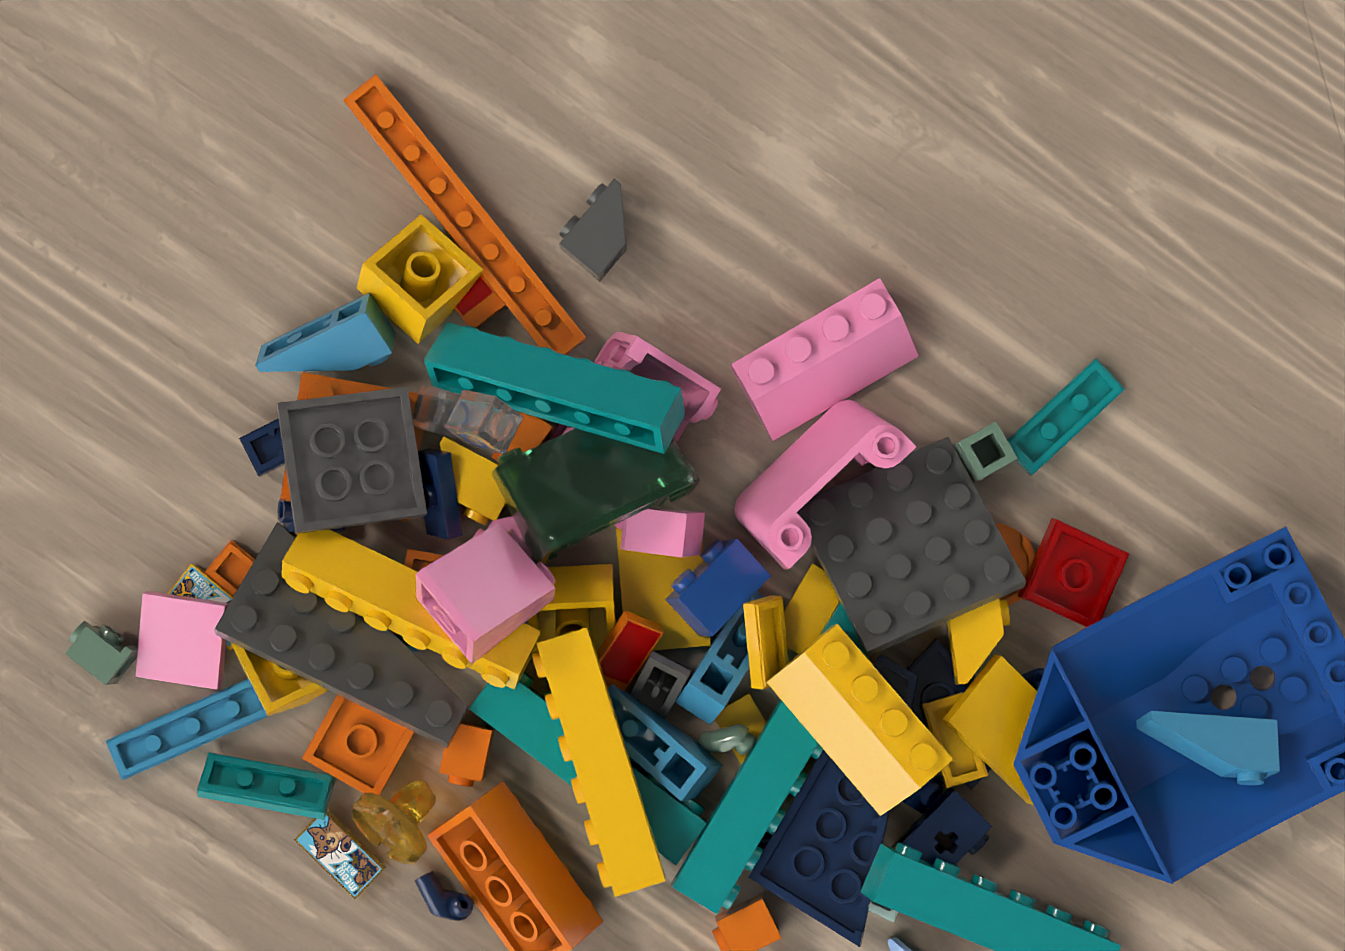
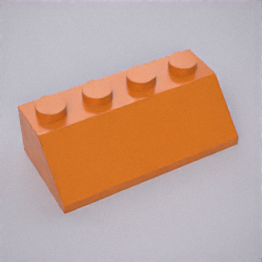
M504 781L481 795L427 835L509 951H570L604 922L595 910L593 903L585 896L570 875L568 868L557 857L545 840L543 833L535 826L520 805L518 798L510 791Z

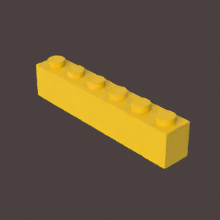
M330 529L300 533L296 536L282 560V578L286 580V583L291 588L301 593H309L310 591L325 598V602L330 607L340 612H348V610L364 617V621L377 630L386 631L389 629L403 636L404 641L414 648L420 650L428 648L439 653L448 664L456 668L464 669L468 667L482 674V678L493 686L499 688L507 686L515 690L532 657V653H534L537 647L536 643H538L541 635L540 630L524 623L475 663L471 664L417 600V571Z
M589 627L536 643L539 651L532 653L533 662L538 677L543 678L547 676L551 693L545 695L546 704L551 719L560 718L564 735L558 737L562 756L565 762L573 760L577 777L571 779L574 795L578 804L586 802L590 819L584 821L587 837L591 846L599 844L603 861L597 863L603 887L612 886L614 896L617 897L665 882L666 874Z

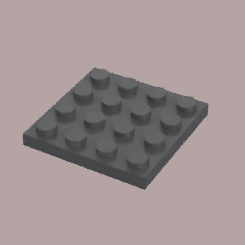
M949 437L910 453L894 467L885 469L875 468L816 494L797 512L810 528L812 536L811 545L867 657L1025 587L1026 580Z

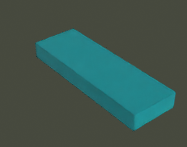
M1097 358L1091 361L1007 439L1018 458L1016 461L1030 476L1037 472L1125 390Z
M208 752L197 788V794L201 798L325 820L335 778L330 774Z

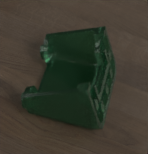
M576 428L524 453L519 447L501 455L497 459L500 465L492 473L536 564L538 562L543 564L558 557L557 553L567 549L569 546L573 548L579 545L582 540L653 506L657 508L663 505L667 498H669L671 503L689 495L700 483L693 465L674 437L665 454Z

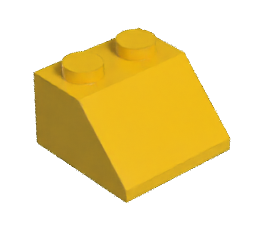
M420 214L362 264L356 289L363 295L370 293L382 312L419 344L448 318L456 305L480 277L483 268Z
M613 565L547 567L556 581L553 584L555 587L554 600L528 620L530 626L541 631L538 642L589 627L597 652L616 624Z

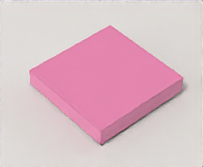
M152 591L143 593L136 677L210 689L222 687L227 640L215 635L214 629L229 603Z

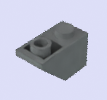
M613 179L608 186L601 183L586 202L590 205L589 209L580 219L574 215L559 233L563 238L559 243L561 250L599 282L627 250L621 184L616 179Z

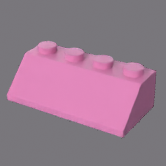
M879 278L731 364L730 370L773 442L830 409L839 401L847 399L919 356L899 309Z

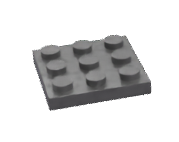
M408 387L277 403L295 534L427 515Z

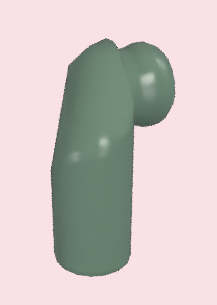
M735 724L722 729L703 732L698 738V744L709 753L726 752L735 748L739 754H747L754 747L756 738L748 732V727L742 724Z

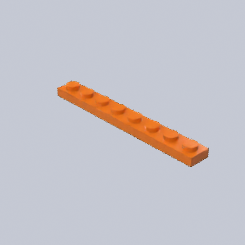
M376 74L343 99L347 107L462 251L483 268L482 276L540 348L547 347L556 353L568 355L587 340L575 322Z

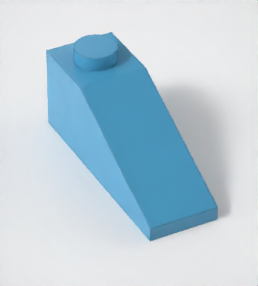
M368 293L261 345L255 366L259 372L351 371L368 364L376 366L384 362L391 355L396 332L372 295Z
M756 591L746 602L760 599L764 596ZM743 606L723 625L675 700L677 704L709 725L712 724L724 709L749 669Z
M611 684L608 691L628 755L680 801L698 798L723 764L689 735L615 684Z
M1150 711L1136 720L1138 730L1220 777L1237 778V784L1261 785L1264 784L1265 778L1280 772L1277 720Z

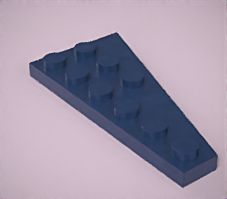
M880 654L873 666L912 710L918 676ZM823 750L748 878L853 944L861 947L871 900L860 891L881 843L883 844L890 810L880 816Z

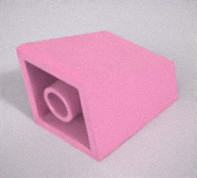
M499 522L416 573L417 600L471 664L475 663L554 600L555 587L553 584L556 581L550 570L542 562L535 564L525 553L528 548L520 535L513 529L507 532Z

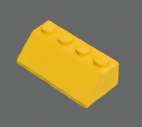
M838 624L827 629L766 682L880 816L919 790L953 760Z

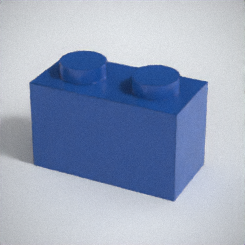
M737 538L723 540L722 542L720 539L712 542L700 555L703 561L693 571L687 569L673 581L671 587L674 591L665 599L698 636H714L743 606V603H746L771 577Z

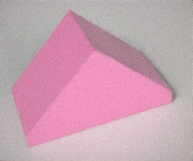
M625 506L620 549L675 557L701 555L705 512Z

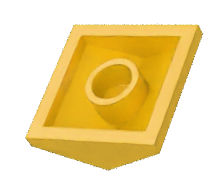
M231 643L267 716L308 704L328 691L287 669Z

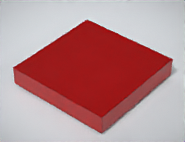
M1051 518L1025 577V587L1020 589L1018 597L1086 628L1102 619L1130 553L1058 519Z

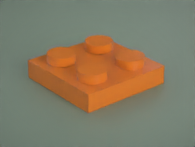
M337 694L302 759L369 797L378 800L415 732Z

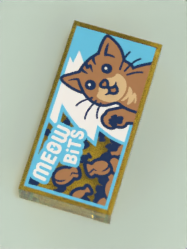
M328 809L325 820L314 818L294 839L354 899L387 867Z

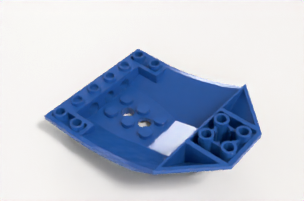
M1286 526L1148 594L1052 646L1013 765L1054 844L1174 884L1175 881L1247 840L1345 791V638ZM1258 666H1268L1274 674L1272 684L1265 689H1256L1250 683V674ZM1223 684L1231 686L1236 693L1234 704L1227 709L1217 708L1211 701L1213 689ZM1150 711L1277 720L1280 772L1265 778L1264 784L1261 785L1237 784V778L1220 777L1138 730L1136 720Z

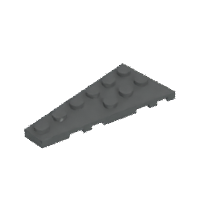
M277 521L214 629L215 635L448 748L467 712L468 705L389 629L386 631L377 630L364 621V617L349 610L348 612H340L330 607L325 602V598L310 591L309 593H301L291 588L286 583V580L282 578V560L295 538Z

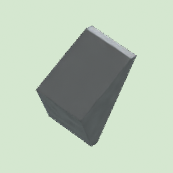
M652 650L629 695L665 719L688 679L691 669Z

